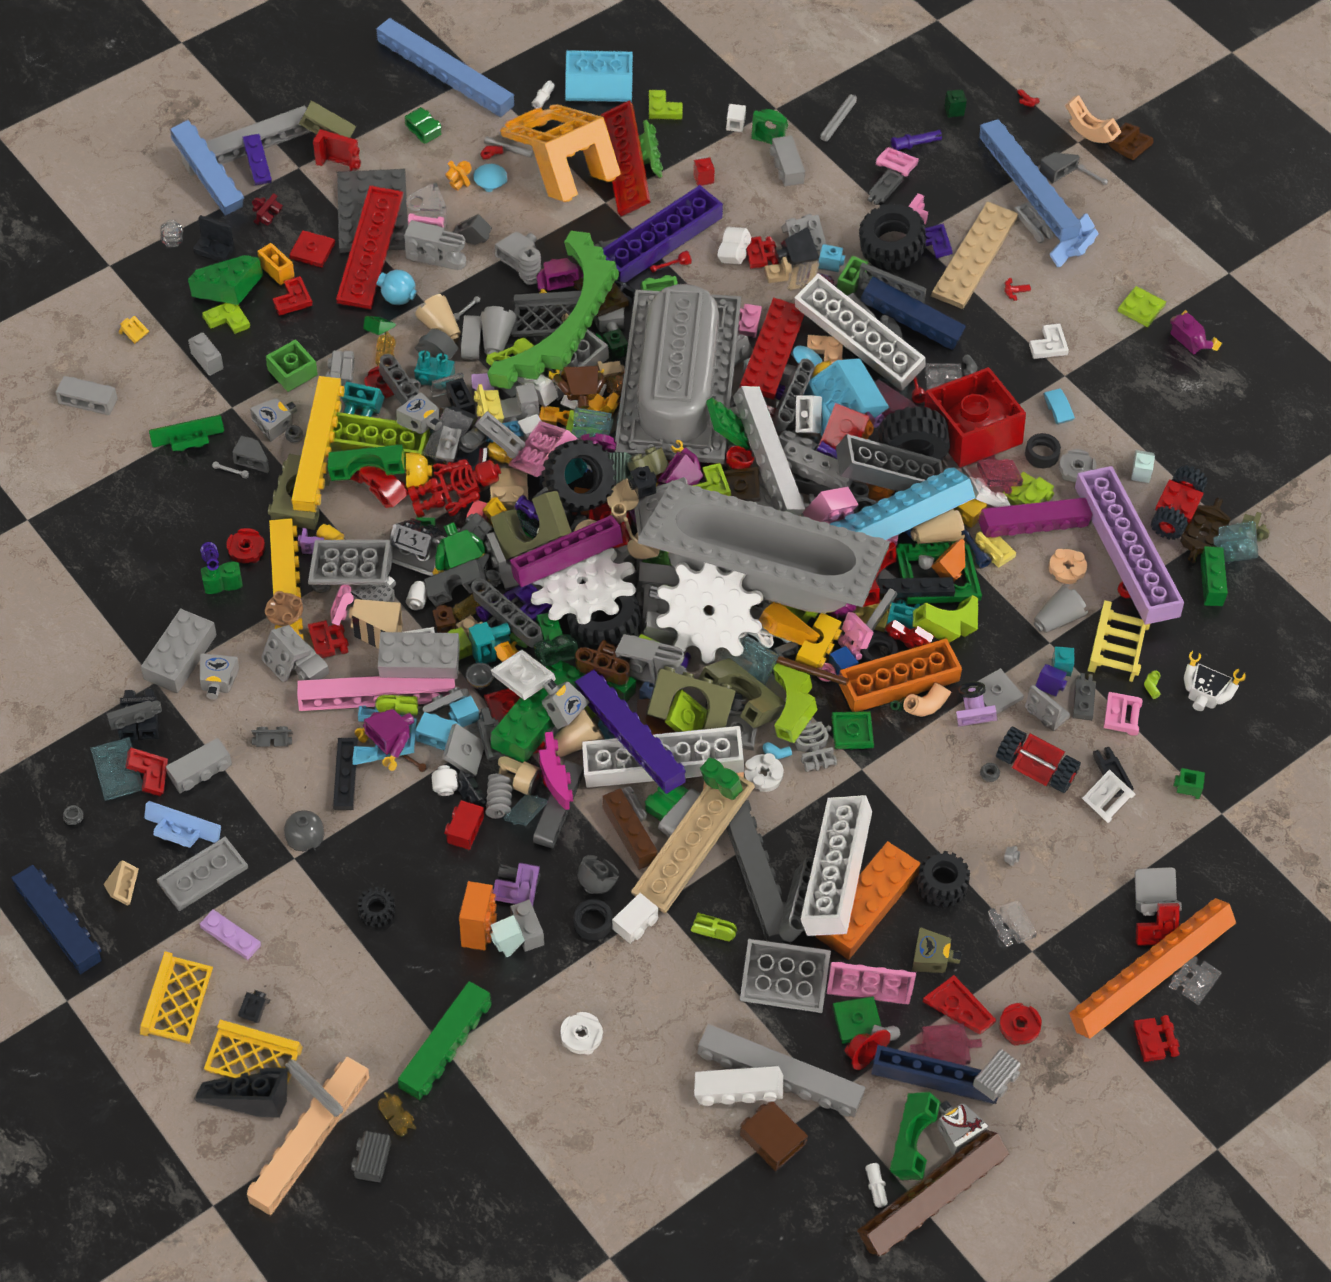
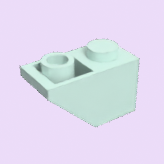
M514 915L491 924L493 930L490 933L492 941L497 946L498 951H503L506 957L511 956L525 941Z

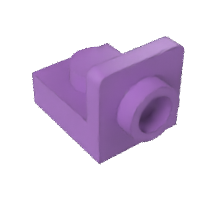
M303 528L302 535L298 536V546H301L302 554H313L315 540H324V538L308 537L307 528Z

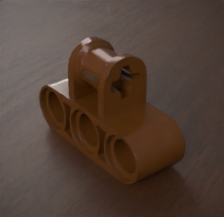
M602 640L597 651L585 647L576 651V669L580 672L587 674L595 670L606 681L618 685H623L629 681L630 666L628 662L616 658L615 651L618 646L608 644L606 640Z

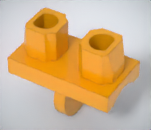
M450 160L448 163L450 169L445 174L450 180V186L457 191L463 185L468 187L471 184L467 177L472 169L471 164L468 161H461L455 166L454 162Z

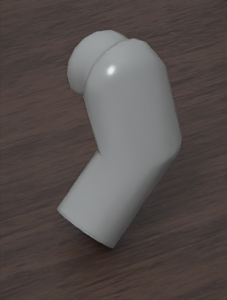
M874 1024L871 1032L873 1034L882 1029L888 1030L891 1035L890 1041L896 1040L900 1036V1030L896 1026L884 1028Z

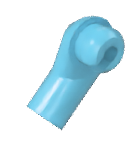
M766 742L762 748L765 754H773L776 759L792 756L790 746L780 749L774 744Z

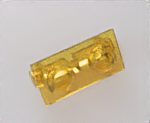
M388 331L377 339L376 350L378 352H376L375 359L377 366H379L380 358L384 354L394 356L396 341Z
M472 594L452 608L453 615L462 621L470 615L472 616L477 613L476 607L481 605L475 601Z
M384 1092L387 1098H382L378 1101V1108L386 1119L394 1115L389 1124L395 1133L404 1136L407 1134L408 1128L415 1130L416 1127L412 1123L414 1119L408 1111L403 1110L401 1107L403 1103L400 1098L395 1094L391 1095Z

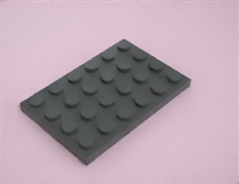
M405 169L337 172L340 253L350 252L369 185L403 192L404 196L388 250H405L404 234L408 228Z

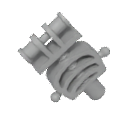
M810 720L795 741L797 750L808 752L802 754L801 762L804 763L806 772L813 769L818 771L820 769L819 766L822 765L824 769L830 765H837L836 757L833 755V747L822 749L827 745V731L832 730L830 725L825 728L822 722L812 723Z

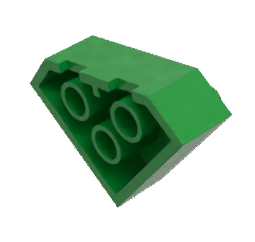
M243 255L196 269L188 279L192 297L239 305L263 276L260 259Z

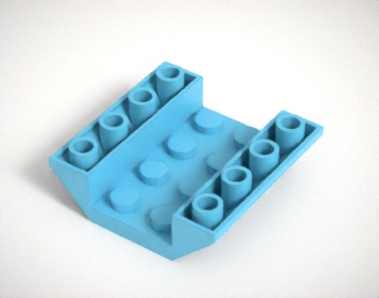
M566 51V101L627 102L630 100L632 102V52Z
M860 359L836 360L809 380L803 395L822 397L821 436H823L835 403L864 414L869 411L874 418L890 408Z

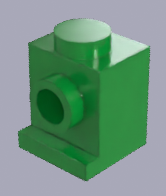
M1181 768L1179 775H1175L1173 786L1177 787L1176 793L1196 796V799H1200L1205 772Z

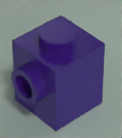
M1045 664L1035 686L1039 690L1056 697L1059 691H1064L1068 681L1065 680L1067 673Z

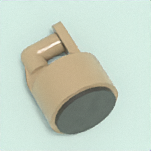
M505 756L499 758L498 765L500 769L498 774L511 778L513 780L511 786L514 790L528 796L533 794L541 779V768L527 762L521 763ZM508 770L511 771V772H513V773H516V775H513V774H511V773H508Z

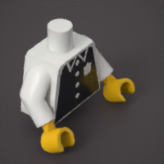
M1193 651L1190 652V664H1187L1184 683L1186 690L1189 691L1188 698L1195 701L1193 708L1197 711H1203L1205 706L1212 709L1217 704H1223L1231 700L1239 687L1238 683L1245 680L1246 674L1244 673L1243 677L1238 679L1236 675L1239 669H1237L1233 673L1235 679L1232 681L1231 677L1199 663L1195 666L1196 662L1200 660L1201 654L1199 653L1198 659L1194 660L1191 657Z

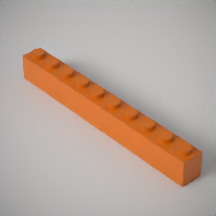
M1216 898L1210 901L1205 907L1196 912L1155 946L1151 947L1149 951L1137 958L1136 961L1123 969L1112 980H1109L1089 998L1077 1005L1076 1008L1069 1012L1076 1033L1089 1039L1092 1038L1236 924L1230 904Z

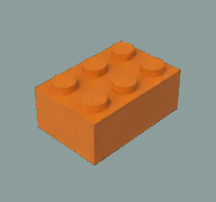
M468 881L459 916L461 947L486 951L487 943L491 944L492 938L490 933L493 932L491 931V924L496 923L497 920L496 894L493 893V885Z

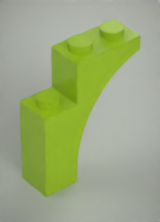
M973 595L960 602L958 608L954 611L942 610L924 603L913 610V627L919 626L938 640L947 638L949 643L960 637V635L966 637L978 629V598Z
M776 663L773 667L775 680L783 687L787 697L784 710L774 726L778 738L795 743L817 711L815 697L808 694L812 689L811 678L805 672Z

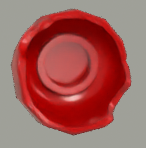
M740 446L730 447L725 455L727 464L733 470L750 468L755 457L752 458V451H747Z

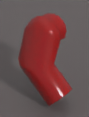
M486 146L481 151V158L488 160L494 154H503V146Z

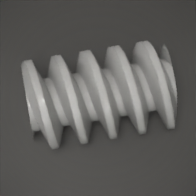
M524 247L519 251V276L528 285L536 284L537 274L541 270V254L536 248Z
M491 774L488 776L487 809L485 811L488 817L498 819L511 812L509 807L512 803L510 800L512 794L510 792L513 789L511 786L513 780L502 774Z

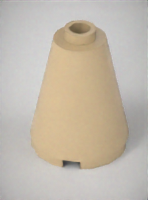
M434 295L424 301L426 305L422 308L421 306L417 308L415 312L416 317L430 330H441L454 343L459 341L461 332L445 295Z
M954 509L913 527L911 531L912 540L918 544L953 542L965 538V535L961 534V531L965 530L959 511H954Z
M585 708L569 725L562 727L553 737L558 740V751H555L556 756L558 755L561 758L582 750V742L605 740L599 727L589 717L590 714Z

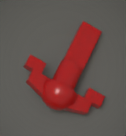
M1023 89L1017 90L1023 97V99L1019 100L1020 103L1028 107H1034L1036 104H1039L1040 99L1038 97L1031 98Z
M1008 278V281H1005L1004 292L1013 301L1018 300L1017 296L1013 295V293L1031 291L1030 284L1011 286L1010 284L1013 283L1012 278Z

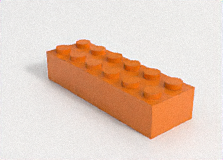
M946 638L842 669L839 675L849 678L847 686L839 684L851 711L859 712L902 699L910 694L916 695L929 691L935 682L942 686L959 682L962 667Z
M887 841L859 875L847 934L816 935L815 938L849 960L918 876L921 863Z

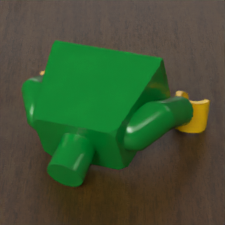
M454 522L445 525L444 528L448 537L439 540L437 545L433 575L444 572V568L448 570L484 556L486 553L482 539L468 530L458 533Z

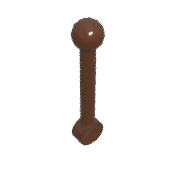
M401 755L419 767L420 772L426 771L424 763L420 764L408 755Z

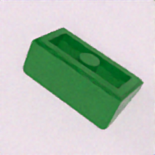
M365 316L363 329L376 335H381L396 327V324L382 317Z

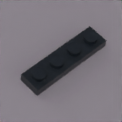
M952 577L878 579L877 581L880 588V598H883L890 588L897 592L895 598L954 597L955 595Z
M338 738L333 800L334 810H354L357 765H353L354 746H358V738Z

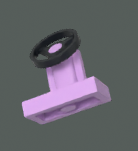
M968 682L958 688L959 695L963 697L965 710L956 712L958 727L997 721L995 705L988 707L984 705L983 694L986 691L985 684L981 682Z

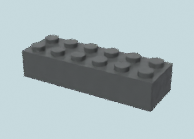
M846 434L836 446L840 476L894 491H904L911 488L913 484L927 480L930 476L943 473L940 459Z

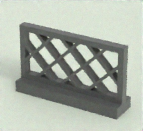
M861 264L858 288L855 292L859 300L868 285L864 282L869 283L872 277L883 281L881 279L883 277L888 281L886 284L903 293L908 292L911 297L924 303L927 288L868 264ZM865 270L870 272L872 276H868ZM897 284L902 285L904 289H900ZM913 290L920 292L921 295L917 296Z
M582 291L514 295L516 322L511 331L512 337L551 335L563 324L559 318L565 313L571 314L569 310L577 305ZM555 308L563 309L556 316L552 313ZM545 309L546 311L539 317L535 314L537 310ZM520 310H528V311H529V312H528L527 314H525L523 317H521V316L519 315V314H520ZM550 314L553 318L549 322L544 323L542 319ZM533 315L536 319L528 324L526 320ZM556 321L560 324L556 329L550 328ZM539 322L544 325L539 330L533 329ZM522 323L527 326L522 331H517V327Z

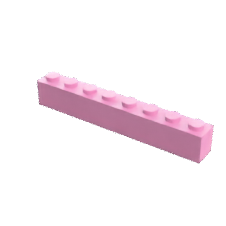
M380 676L302 680L298 681L299 711L359 708V706L376 707L375 701L377 697L385 694L416 696L418 704H429L433 702L432 698L443 695L444 697L449 695L448 691L455 688V679L380 678Z

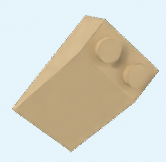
M500 468L502 474H499V481L490 485L491 498L497 497L507 510H514L517 500L522 495L526 496L528 500L527 473L514 468Z

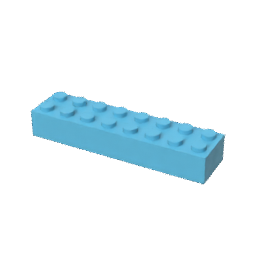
M954 467L947 468L943 473L930 476L921 483L913 484L911 488L898 491L893 496L881 499L878 503L866 506L861 511L849 514L844 519L832 522L830 525L844 527L854 532H862L872 537H880L887 540L974 499L975 494L970 478Z

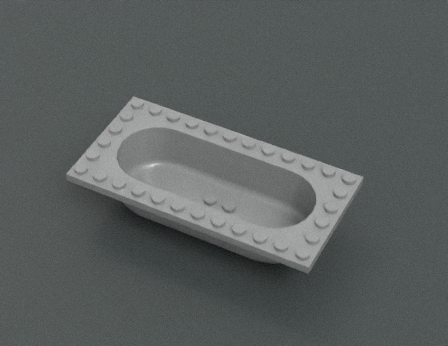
M677 284L664 288L662 291L635 290L615 437L617 446L614 453L626 452L632 457L639 453L642 455L645 453V449L655 446V448L662 447L666 459L672 460L676 453L671 450V445L675 448H680L676 443V440H680L683 444L682 447L694 453L698 457L699 462L724 464L727 439L714 430L706 401L712 397L716 401L721 402L728 410L730 409L741 296L711 295L708 291L690 284Z
M673 480L638 538V544L668 552L670 563L674 568L678 563L685 562L692 570L699 571L703 568L705 562L719 566V569L725 573L732 570L746 574L742 580V587L746 591L758 590L763 594V599L803 611L823 614L834 612L844 607L847 603L863 607L890 544V541L880 537H872L862 532H854L844 527L830 525L827 522L815 521L809 517H801L791 512H783L770 506H762L752 501H744L734 496L723 495L717 491H709L699 486H691L681 481Z

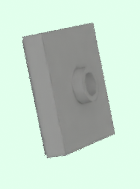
M1001 668L977 681L985 684L986 691L983 694L985 707L995 705L996 714L1023 700L1024 695Z
M457 723L453 724L442 758L464 773H469L474 777L477 774L484 750L482 740Z

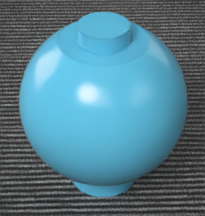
M392 270L387 274L382 272L376 284L381 287L383 298L394 305H403L409 302L410 299L413 300L417 293L414 279L403 270Z

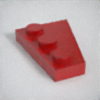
M955 975L925 996L922 1001L979 1035L996 1022L991 1013Z

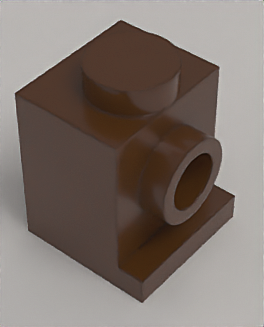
M440 605L436 610H433V620L437 633H448L450 630L456 629L452 607Z

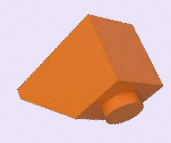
M963 539L954 542L933 563L932 568L940 578L952 577L953 581H955L962 575L961 571L965 568V543Z

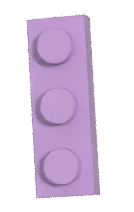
M212 910L200 923L201 929L246 960H249L261 946L259 940L215 910Z

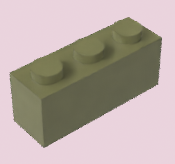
M313 101L310 102L299 122L301 126L315 134L321 129L349 138L356 127L349 121L344 120Z

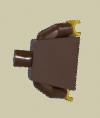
M598 366L564 367L561 375L560 370H556V373L549 371V379L556 383L563 394L568 397V400H578L579 409L589 408L588 400L594 399L605 384L604 369H601V372H599Z

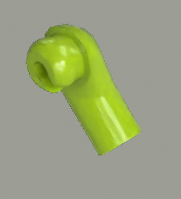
M1156 670L1149 673L1144 682V686L1152 699H1156L1161 695L1156 687L1161 675Z

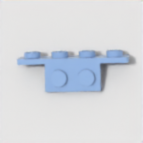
M1087 213L1083 214L1079 219L1081 222L1079 236L1060 241L1050 253V257L1057 267H1061L1069 257L1083 255L1087 247L1093 244L1094 239L1098 236L1099 233L1096 228L1094 229L1095 225Z
M151 801L146 803L144 818L158 823L154 828V836L189 848L198 838L213 843L220 840V825Z

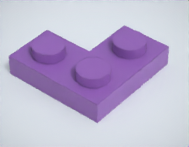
M519 863L516 882L496 879L493 891L496 894V901L518 904L530 900L533 906L540 866Z

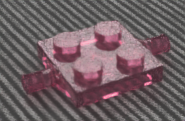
M995 455L987 457L986 460H978L977 468L986 486L1002 487L1006 494L1012 492V486H1022L1023 479L1013 460H997Z
M964 1023L922 1027L923 1043L910 1044L911 1053L923 1052L927 1057L960 1065L970 1064V1048H982L981 1039H968Z

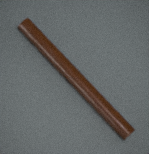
M778 655L775 657V663L845 686L849 682V678Z

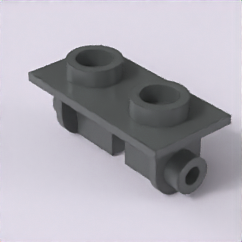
M279 726L276 727V730H268V727H256V730H251L252 734L256 735V737H252V745H256V747H270V739H274V747H288V745H292V737H289V734H293V732L288 730V727Z

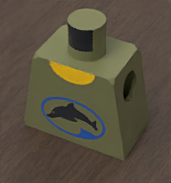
M920 928L912 971L944 973L948 962L960 964L962 952L950 950L951 939L949 937Z

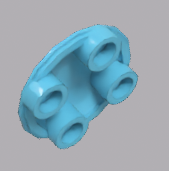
M496 164L479 166L473 175L476 184L484 188L486 192H492L495 188L507 183V172L503 167Z
M796 346L791 352L797 363L802 359H809L815 367L823 362L814 350L805 346Z

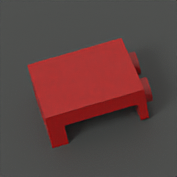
M319 130L313 140L316 165L323 166L324 162L329 160L349 166L350 171H356L360 168L361 160H359L360 148H358V140Z

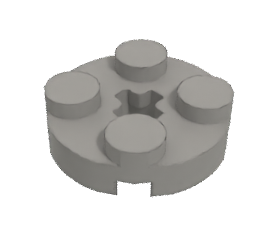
M1073 449L1068 451L1067 454H1063L1059 463L1062 478L1072 482H1076L1078 473L1096 469L1095 459H1092L1088 452L1080 449Z

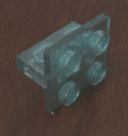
M575 408L574 426L571 433L578 439L584 434H590L589 437H595V433L609 436L614 420L611 419L612 413Z
M1254 521L1219 527V536L1213 537L1214 545L1223 547L1225 563L1258 558L1257 532Z

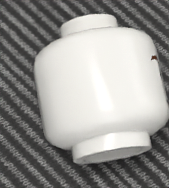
M448 765L439 766L438 770L432 773V789L439 796L454 794V791L458 788L457 772L454 769H450Z

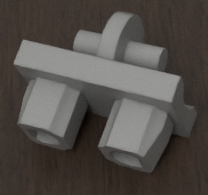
M443 426L436 458L454 462L462 432L461 429Z

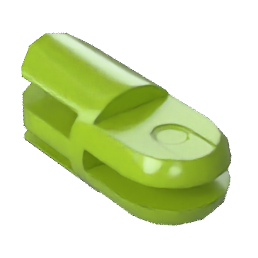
M385 694L377 697L375 701L376 709L379 712L393 709L399 715L410 713L412 716H416L418 714V698L416 696Z
M697 913L691 932L730 941L735 938L737 928L729 921Z

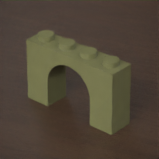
M289 454L287 461L284 460L283 473L278 477V488L273 492V503L268 507V515H270L271 520L292 519L293 526L315 530L320 516L318 505L316 512L293 510L292 498L288 494L295 486L301 455ZM327 471V474L323 476L325 479L324 486H329L331 481L329 471Z
M558 491L544 493L532 499L539 518V531L534 539L524 533L516 509L504 511L490 517L505 560L516 558L572 533Z
M731 658L705 666L698 680H701L702 677L713 680L712 684L719 686L720 683L731 685L732 690H736L747 697L750 701L747 702L740 717L753 728L779 719L784 710L786 702Z
M664 666V669H658L645 715L666 720L675 693L681 688L692 687L701 691L708 703V710L702 730L726 727L736 690L731 689V685L720 683V686L712 684L713 680L702 677L701 680H698L691 673L683 672L681 675L675 673L676 669Z

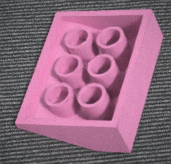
M539 421L526 439L523 450L518 451L519 454L508 465L538 477L545 470L543 464L545 460H548V455L551 451H554L561 444L578 438L566 429Z
M831 962L827 994L854 998L874 996V1000L909 1005L916 973L905 970H891L884 967L875 968L865 965Z

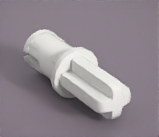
M547 81L543 88L538 90L537 96L532 102L534 108H541L544 102L550 98L549 94L555 87L554 83Z
M873 1163L865 1167L870 1183L868 1188L872 1191L875 1206L881 1208L888 1203L884 1190L885 1182L882 1181L879 1164Z

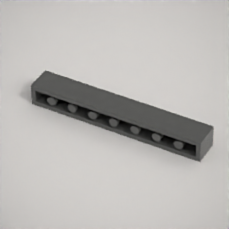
M745 800L726 829L765 940L777 943L784 942L785 940L779 934V928L786 902L781 900V888L779 884L776 885L774 879L776 876L773 867H769V855L767 850H763L762 835L757 833L756 819L754 816L751 817L750 802Z

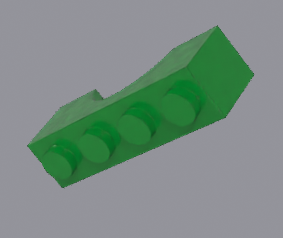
M402 445L329 452L328 471L331 481L350 479L356 471L366 466L378 467L386 475L404 474L406 457Z
M930 1092L908 1093L890 1165V1171L901 1181L922 1180L927 1159L917 1151V1141L921 1132L928 1125L936 1122L941 1103Z

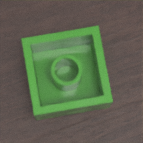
M296 339L266 355L268 371L287 392L318 375L316 361Z

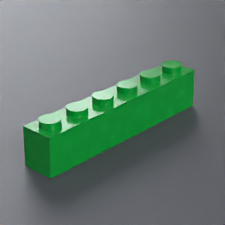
M470 981L466 984L397 1079L398 1087L418 1100H421L423 1095H427L430 1092L433 1081L441 1077L444 1072V1066L447 1062H451L454 1059L459 1045H464L470 1030H474L477 1027L480 1016L483 1013H487L490 1009L489 992Z

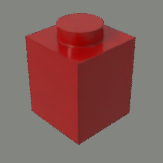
M710 157L694 160L693 175L697 186L714 184L715 168Z

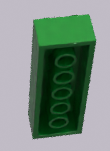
M555 657L546 666L548 670L554 673L556 685L567 681L575 687V681L586 675L576 669V667ZM544 688L526 700H523L521 697L491 732L492 749L521 763L529 760L545 740V732H551L555 726L542 705V700L548 695Z

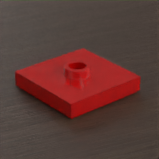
M302 231L289 257L292 260L322 268L335 245V239Z

